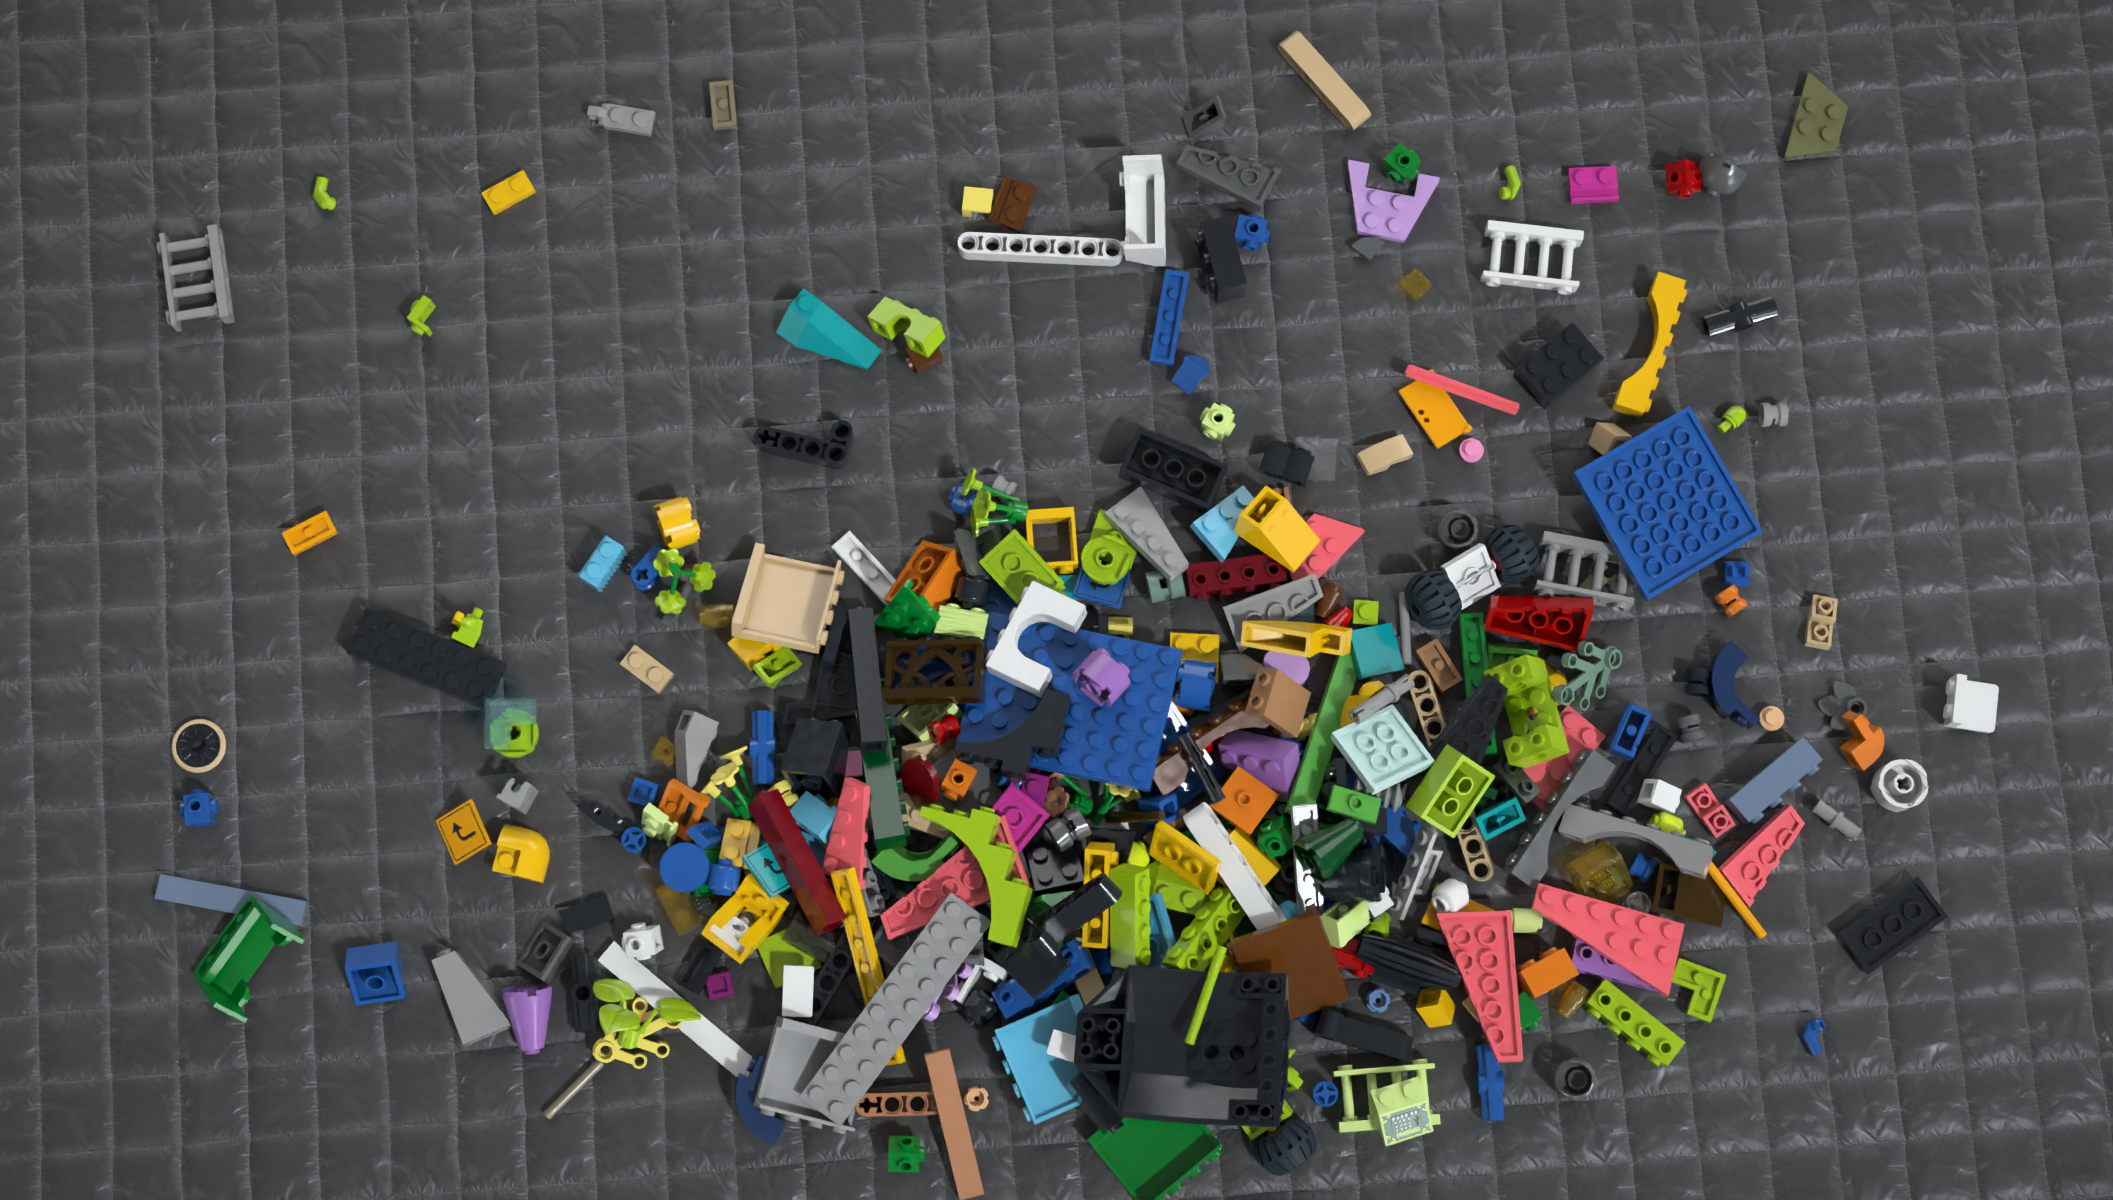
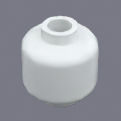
M1449 878L1432 892V904L1439 913L1459 912L1469 902L1467 886L1456 879Z

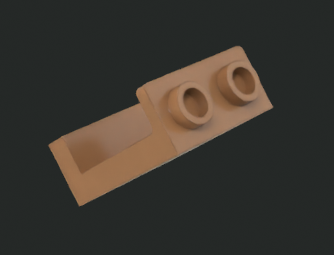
M1259 668L1245 714L1248 716H1258L1274 727L1273 734L1277 737L1298 738L1311 692L1279 669Z

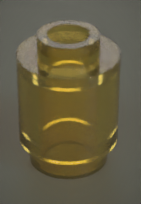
M726 602L703 605V611H699L701 626L706 625L707 630L730 626L734 616L733 603L726 604Z

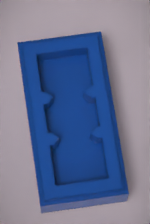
M709 820L693 825L686 831L702 850L719 845L724 837L719 829Z

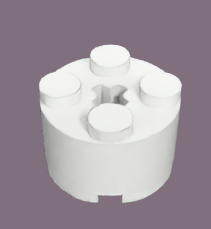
M1908 759L1894 760L1877 770L1872 780L1871 792L1876 801L1885 809L1894 812L1905 811L1924 800L1928 793V777L1925 770L1917 762ZM1898 781L1902 782V789L1898 788Z

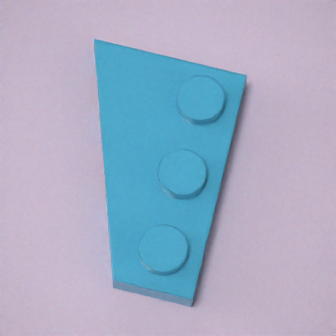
M1244 486L1206 512L1190 526L1221 563L1225 560L1239 535L1234 533L1239 515L1254 499Z

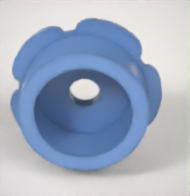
M1375 988L1374 991L1367 993L1366 1001L1368 1002L1367 1007L1372 1012L1378 1011L1379 1013L1387 1010L1391 999L1384 989ZM1376 998L1380 999L1379 1003L1376 1002Z

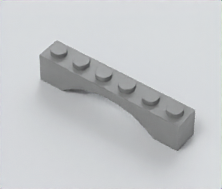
M1575 802L1574 805L1570 804L1564 812L1558 830L1562 837L1582 843L1610 836L1640 839L1663 851L1675 863L1681 873L1706 879L1714 850L1709 845L1710 842L1704 839L1695 838L1694 841L1686 839L1683 833L1671 831L1669 834L1661 831L1659 826L1649 823L1646 826L1636 824L1637 820L1623 816L1622 819L1615 818L1613 813L1599 809L1598 812L1589 810V806L1579 802Z

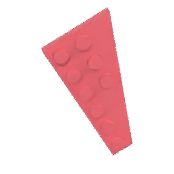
M1003 815L1000 817L1001 820L994 846H996V842L1011 845L1010 850L1016 852L1017 855L1009 881H1012V878L1027 881L1026 886L1030 887L1007 818ZM965 846L940 866L928 879L918 884V887L906 897L901 898L881 915V919L888 939L893 940L924 928L950 892H953L973 908L991 902L987 879L979 861L969 847Z
M1538 883L1532 910L1555 925L1561 926L1578 940L1581 939L1590 945L1593 950L1622 969L1628 970L1640 978V981L1646 985L1649 984L1666 998L1669 996L1685 924Z
M1511 911L1436 913L1435 917L1455 965L1459 968L1458 972L1462 974L1461 979L1496 1063L1522 1062L1523 1049Z

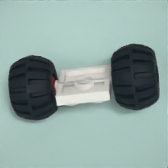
M1513 524L1495 527L1486 535L1482 544L1475 545L1440 566L1442 572L1426 570L1416 574L1408 582L1404 591L1408 609L1416 621L1428 630L1447 628L1457 620L1461 610L1501 587L1498 580L1506 584H1517L1529 579L1539 564L1537 548L1529 535L1521 527Z

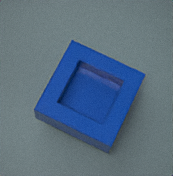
M635 777L627 801L646 807L648 803L653 805L660 786Z

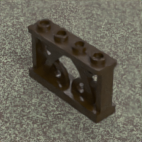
M967 636L966 639L942 637V640L920 637L918 641L895 638L894 641L886 642L885 685L882 699L888 705L985 703L984 685L987 645L980 637ZM973 651L976 655L975 662L963 669L961 666L967 664L970 657L962 659V653ZM901 653L911 654L909 660L902 659L904 664L909 667L907 670L901 669L897 665L896 660ZM939 657L953 671L945 674L940 679L937 688H932L929 680L918 672L930 660ZM975 671V685L970 687L966 674ZM896 672L903 675L897 689H895ZM954 677L958 678L951 680L952 682H954L953 687H946V682L949 679ZM914 678H918L923 681V685L921 688L914 687L915 684L918 683V681L913 680Z

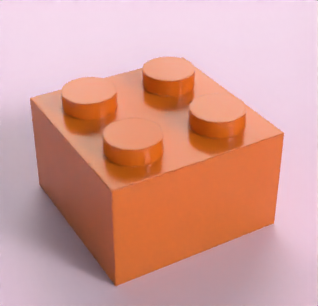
M1556 946L1538 955L1539 961L1535 962L1533 958L1517 967L1519 972L1516 973L1517 983L1521 991H1527L1531 999L1579 975L1565 948L1557 950Z

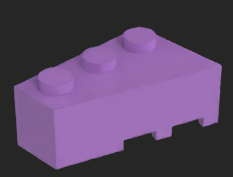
M1238 729L1229 732L1218 744L1221 765L1232 771H1235L1238 766L1279 794L1280 797L1288 800L1300 766L1298 743Z

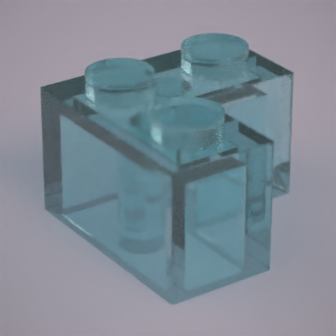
M483 697L484 749H510L511 724H536V699L534 697Z

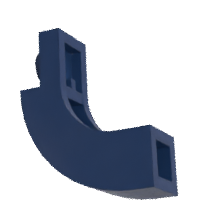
M1730 640L1717 653L1710 665L1711 675L1707 684L1710 688L1709 698L1713 707L1723 719L1732 714L1734 721L1739 726L1750 729L1761 718L1738 698L1734 690L1735 674L1749 656Z
M758 1053L756 1058H751L746 1071L750 1072L749 1075L746 1076L742 1073L737 1075L734 1089L735 1105L746 1127L758 1138L775 1145L785 1121L776 1116L759 1113L761 1108L753 1105L766 1056Z

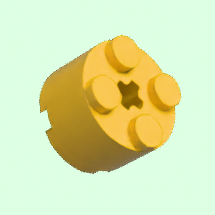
M680 496L653 506L654 514H657L659 517L657 524L664 543L668 546V550L670 548H683L697 543V539H700L699 533L701 532L697 520H691L692 508L688 497L682 498Z

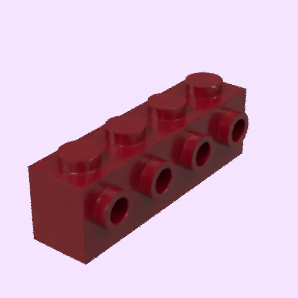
M1267 554L1227 559L1222 563L1220 561L1190 564L1185 570L1189 598H1195V601L1207 600L1210 598L1209 595L1219 594V597H1230L1234 595L1233 592L1243 591V594H1252L1258 592L1260 588H1267L1269 590L1287 582L1285 567Z

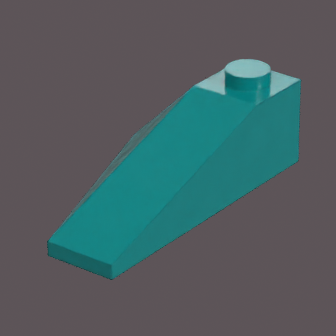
M804 288L788 307L776 331L777 335L796 348L806 349L824 357L828 356L865 370L870 368L882 352L880 348Z

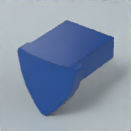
M1186 355L1182 360L1183 364L1171 380L1189 395L1195 391L1201 380L1206 378L1210 370L1206 358L1198 355Z

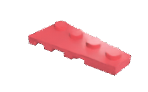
M846 777L822 871L824 874L831 876L830 872L855 867L860 889H865L866 880H863V868H866L867 857H864V842L868 841L865 821L869 818L870 785L852 777Z

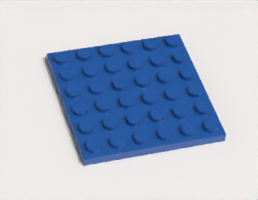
M1690 406L1571 474L1644 602L1763 533Z

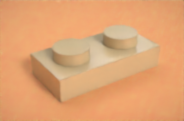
M636 645L631 648L620 663L622 667L658 694L662 692L674 676V673Z

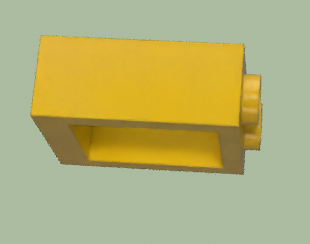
M1074 507L1028 510L1025 519L1027 542L1033 548L1032 524L1068 522L1071 561L1046 563L1054 571L1059 570L1060 574L1073 573V569H1078Z

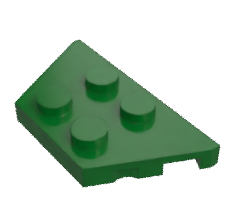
M907 579L877 617L874 625L875 628L910 641H918V638L928 635L941 616L930 606L928 600L923 595L918 597L911 589L913 582Z

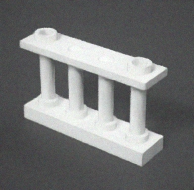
M1488 220L1484 236L1490 237L1492 240L1490 271H1483L1480 282H1485L1486 285L1492 287L1502 284L1555 290L1562 295H1570L1572 292H1576L1580 281L1571 280L1573 249L1581 245L1584 231ZM1505 239H1512L1516 242L1513 274L1499 272L1502 241ZM1528 241L1538 242V245H1540L1537 276L1523 275L1525 247ZM1552 244L1562 245L1564 248L1561 279L1547 278L1549 248Z

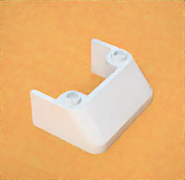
M1122 156L1124 172H1120V186H1125L1126 236L1125 241L1120 242L1121 256H1125L1127 261L1152 266H1166L1165 177L1162 156Z

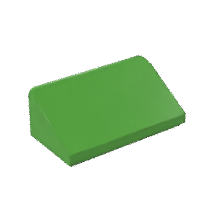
M1487 642L1488 668L1491 669L1525 654L1537 658V646L1534 644Z

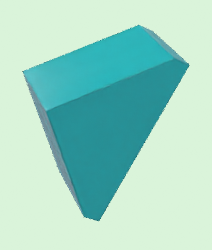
M1517 797L1485 807L1474 817L1483 841L1526 820Z

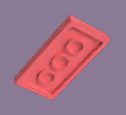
M1569 705L1559 715L1570 752L1531 768H1522L1541 790L1530 801L1541 811L1547 804L1546 799L1549 794L1556 790L1561 783L1560 778L1563 773L1573 765V759L1577 752L1583 750L1584 747L1595 750L1606 737Z

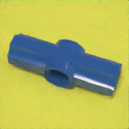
M758 710L752 712L750 759L752 760V785L757 787L774 786L775 782L774 759H776V738L774 737L773 711Z
M1489 1044L1476 1045L1478 1066L1476 1088L1478 1095H1480L1482 1121L1504 1120L1502 1093H1504L1505 1085L1503 1071L1500 1070V1063H1496Z

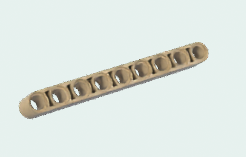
M1418 670L1410 674L1408 681L1410 679L1415 681L1419 676L1426 678V685L1423 688L1417 689L1414 686V688L1410 689L1428 747H1430L1438 737V735L1433 736L1430 734L1429 728L1431 724L1440 723L1442 730L1447 724L1431 677L1424 671ZM1427 699H1431L1434 702V708L1430 712L1422 710V703ZM1473 809L1469 815L1473 822L1472 827L1468 830L1461 828L1457 836L1470 875L1477 881L1486 882L1492 878L1494 867L1486 843L1483 841L1474 821L1476 812ZM1472 840H1477L1480 843V850L1475 854H1471L1467 847L1468 843ZM1484 863L1488 867V874L1480 878L1476 875L1475 869L1477 865Z

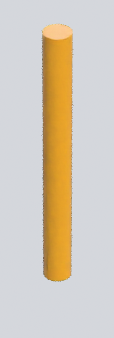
M1711 861L1708 869L1709 875L1758 939L1765 937L1766 931Z

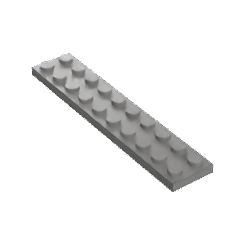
M950 892L799 1097L841 1126L988 929L991 920L953 892Z

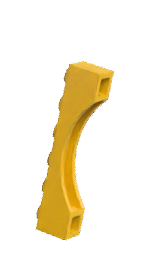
M1659 271L1654 277L1647 298L1654 322L1652 349L1643 367L1620 385L1612 410L1640 419L1644 412H1649L1652 404V399H1649L1651 390L1655 391L1659 382V377L1656 376L1658 368L1662 369L1666 360V355L1663 354L1665 346L1669 347L1673 338V333L1670 332L1672 324L1676 325L1680 316V311L1677 310L1679 302H1684L1687 294V289H1684L1686 280Z

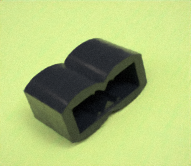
M1274 440V443L1268 442L1259 473L1296 486L1305 487L1315 457L1311 455L1309 450L1303 448L1292 450L1288 448V444Z

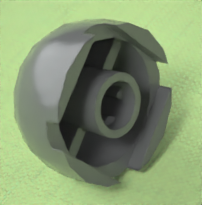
M1706 154L1703 155L1698 166L1701 176L1700 183L1706 188L1705 193L1718 198L1719 194L1730 195L1736 192L1743 184L1747 172L1732 164L1729 165L1721 159Z

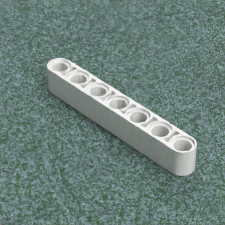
M965 232L958 238V252L962 258L968 260L1116 266L1122 261L1123 257L1121 256L1120 241L1110 238ZM966 242H972L975 246L971 250H966L962 245ZM990 243H996L999 248L995 251H990L986 246ZM1014 244H1019L1023 249L1019 252H1013L1010 247ZM1042 245L1047 250L1043 253H1037L1034 248ZM1066 246L1071 251L1068 254H1061L1058 249ZM1089 247L1095 252L1092 255H1085L1082 250ZM1108 249H1115L1118 251V255L1112 257L1107 255L1106 251Z
M1202 802L1183 816L1184 822L1200 846L1221 860L1218 873L1256 929L1260 930L1286 921L1287 919L1211 807L1206 802Z

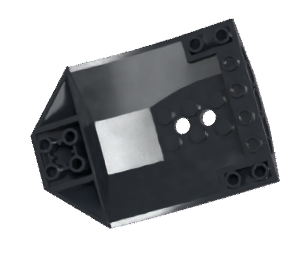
M1130 964L1077 1013L1074 1065L1120 1117L1203 1125L1280 1126L1288 1081L1290 1044L1287 973L1219 972L1194 1045L1184 1041L1208 971L1155 968ZM1217 1046L1219 1048L1218 1057L1212 1060L1208 1059L1205 1054L1207 1048ZM1237 1047L1243 1048V1057L1239 1060L1232 1059L1231 1052Z

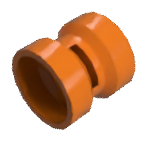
M1735 584L1714 597L1716 602L1723 606L1727 618L1748 605L1746 600L1738 595L1739 590ZM1734 599H1737L1735 602L1727 606L1728 603H1730Z

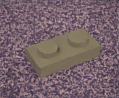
M733 80L709 82L714 131L738 128Z

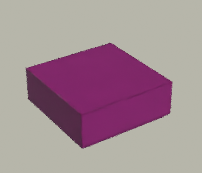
M730 971L710 975L706 982L710 1001L735 996Z

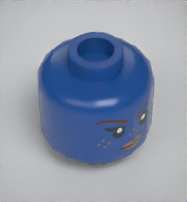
M963 482L951 489L948 502L954 512L970 518L971 508H973L972 503L976 498L978 490L972 488L967 495H961Z

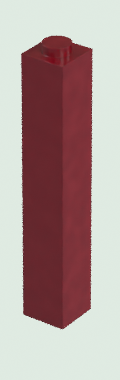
M765 789L754 795L755 799L748 805V808L815 934L819 935L836 929L847 919V916L779 789L769 792Z

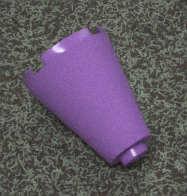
M528 984L526 987L518 988V986H513L502 990V998L519 1050H524V1054L540 1053V1049L545 1046L553 992L550 984Z

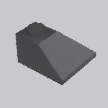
M1238 650L1225 651V655H1220L1219 658L1221 688L1253 687L1257 670L1265 667L1248 655L1239 654Z

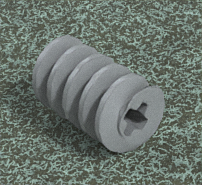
M1356 774L1352 790L1382 799L1383 808L1387 809L1392 804V809L1395 813L1402 804L1407 783L1402 789H1400L1399 782L1372 795Z

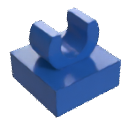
M1725 561L1723 563L1724 587H1730L1734 584L1736 587H1749V562Z

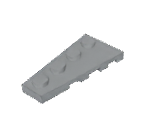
M1141 486L1105 512L1104 518L1169 581L1188 568L1189 563Z
M1315 573L1223 606L1239 653L1248 648L1241 646L1243 621H1287L1323 597Z

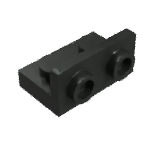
M1507 756L1488 770L1495 775L1489 787L1498 790L1496 797L1500 802L1517 797L1522 808L1541 791L1521 767L1508 763Z

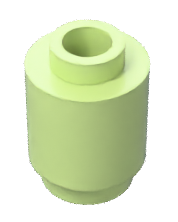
M1530 908L1506 910L1511 911L1513 933L1537 934V930L1542 929L1543 917Z

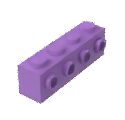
M1581 939L1572 941L1569 957L1578 973L1659 992L1649 984L1646 985L1640 981V978L1628 970L1622 969L1593 950L1590 945Z

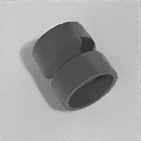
M1075 806L1064 812L1062 819L1055 818L1045 824L1048 834L1060 852L1073 846L1075 839L1081 841L1092 834L1084 817ZM1069 824H1071L1072 828L1074 829L1071 833L1066 827Z

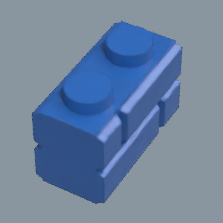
M1631 703L1625 706L1606 752L1625 761H1630L1636 753L1637 746L1642 739L1652 713Z

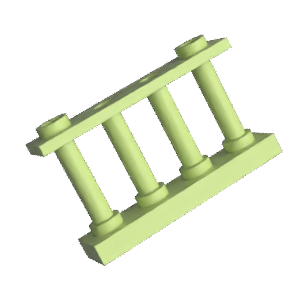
M1427 1059L1412 1060L1413 1065L1355 1070H1353L1352 1065L1337 1066L1338 1071H1333L1332 1077H1341L1345 1117H1342L1343 1122L1337 1123V1133L1379 1130L1370 1104V1115H1367L1368 1120L1358 1121L1357 1116H1355L1351 1076L1366 1075L1369 1098L1370 1091L1377 1089L1376 1074L1391 1073L1392 1084L1402 1081L1401 1072L1416 1070V1077H1419L1427 1098L1432 1125L1441 1124L1440 1114H1433V1110H1430L1426 1070L1434 1069L1435 1064L1428 1063Z

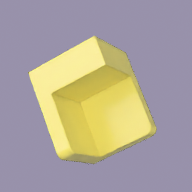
M965 186L962 217H972V212L990 213L993 189Z

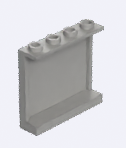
M777 1016L753 1104L761 1108L759 1113L769 1116H775V1112L784 1114L783 1119L797 1123L799 1118L808 1120L807 1125L821 1129L823 1124L832 1126L831 1131L845 1134L846 1130L855 1132V1128L851 1127L856 1107H854L843 1124L839 1126L799 1097L845 1034Z

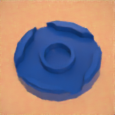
M689 842L678 843L671 846L663 854L660 862V875L664 883L672 890L690 893L701 888L708 879L710 861L707 854L699 846Z

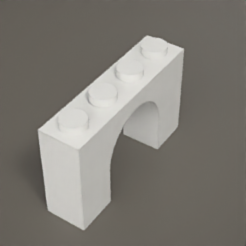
M1032 581L1029 587L1026 586L1020 597L1021 603L1018 608L1015 607L1011 611L1009 616L1010 622L1006 629L1003 628L997 638L998 644L995 650L989 651L985 663H987L988 673L1041 698L1053 677L1051 669L1025 657L1019 651L1018 640L1021 633L1031 624L1049 622L1076 634L1087 615V610L1084 604Z

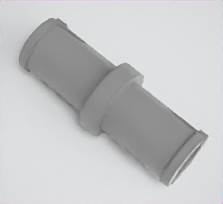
M1822 799L1819 800L1812 810L1813 813L1828 822L1830 828H1836L1850 838L1851 841H1854L1862 830L1861 827L1844 816L1845 813L1836 811Z

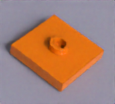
M1238 766L1221 789L1226 798L1213 805L1210 804V807L1250 836L1279 794Z

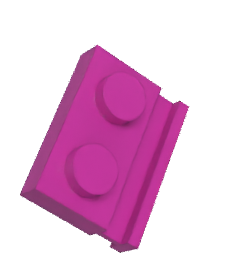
M1616 166L1568 169L1570 204L1618 202Z

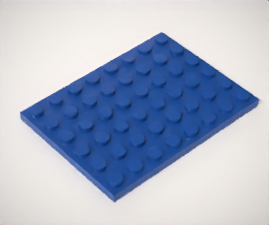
M990 612L984 639L987 645L986 657L990 650H995L998 644V635L1003 628H1007L1010 622V615ZM1037 622L1028 626L1019 637V651L1025 657L1051 669L1053 677L1046 688L1047 690L1069 693L1072 701L1059 758L1044 759L1034 753L1031 768L1150 792L1183 650L1078 629L1077 633L1074 634L1055 624ZM1100 647L1104 648L1117 663L1125 664L1130 670L1128 674L1130 685L1110 707H1106L1107 703L1100 706L1090 700L1080 690L1082 684L1079 680L1075 683L1072 677L1073 672L1091 652L1097 651ZM985 667V703L966 704L960 727L961 733L958 735L957 741L966 743L984 742L1014 731L1033 714L1040 704L1043 695L1040 698L988 673L987 667ZM975 673L971 687H974L975 685Z

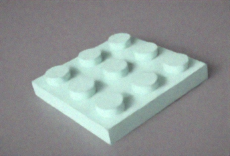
M1393 704L1375 712L1360 724L1353 722L1332 732L1330 737L1372 795L1432 767L1435 762Z

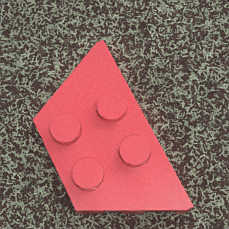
M1314 513L1306 523L1320 539V543L1294 573L1287 569L1290 578L1293 581L1315 573L1319 580L1364 534L1365 530Z

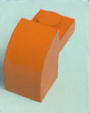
M1847 711L1841 717L1854 736L1840 746L1839 749L1851 767L1864 771L1880 757L1884 748V734L1881 727L1871 725L1863 714Z

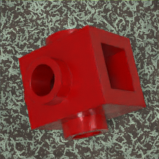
M1683 159L1665 165V185L1668 193L1676 195L1680 199L1692 197L1693 193L1701 191L1699 164Z

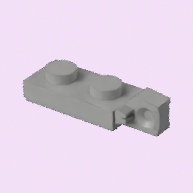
M608 103L602 104V108L589 106L587 115L588 119L599 121L598 124L604 126L605 129L650 137L656 113L655 111Z

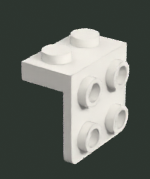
M1956 674L1949 678L1946 684L1947 704H1945L1943 717L1945 718L1944 727L1984 733L1993 732L1996 723L1998 686L1968 681L1967 675Z

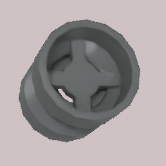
M1693 714L1675 720L1677 727L1681 729L1680 739L1682 744L1706 738L1704 730L1700 727V714Z

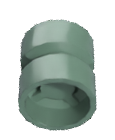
M1159 570L1145 573L1146 586L1152 604L1165 601L1167 596L1171 599L1185 596L1182 574L1169 581ZM1161 581L1165 582L1166 588L1161 589Z

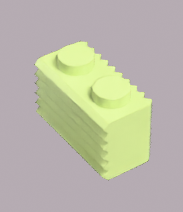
M948 603L946 606L940 605L939 615L941 618L937 622L934 631L936 640H942V637L966 639L967 636H977L984 641L989 614H986L984 610L979 608L964 610L959 605Z
M1366 900L1352 903H1335L1332 908H1329L1326 913L1320 916L1331 946L1336 948L1344 947L1352 937L1361 933L1362 929L1371 922L1369 920V908L1367 907L1369 905Z

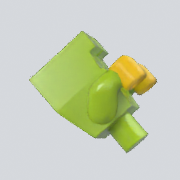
M474 607L472 613H468L466 617H464L463 613L457 611L451 624L459 628L458 632H453L450 641L473 649L481 634L483 620L480 618L483 611Z

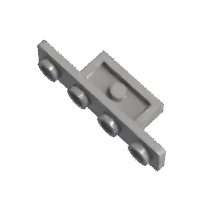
M1422 822L1420 829L1416 833L1411 852L1407 856V862L1398 879L1394 895L1391 898L1394 905L1389 910L1398 920H1404L1414 894H1427L1443 853L1439 847L1433 846L1437 832L1427 822Z

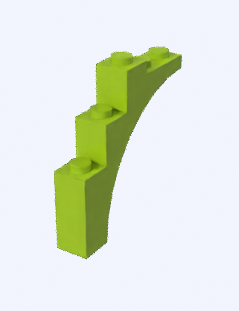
M930 804L929 808L922 806L919 814L920 817L942 825L955 833L969 847L980 863L987 879L991 897V924L988 940L1017 948L1033 889L1026 886L1027 881L1012 878V881H1009L1017 853L1010 850L1011 845L996 842V846H994L1001 818L994 814V809L983 806L980 807V810L972 808L970 818H968V813L954 810L953 814L944 812L945 808L939 805Z

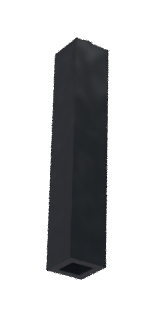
M859 606L848 609L847 625L860 753L884 752L887 739L873 608Z

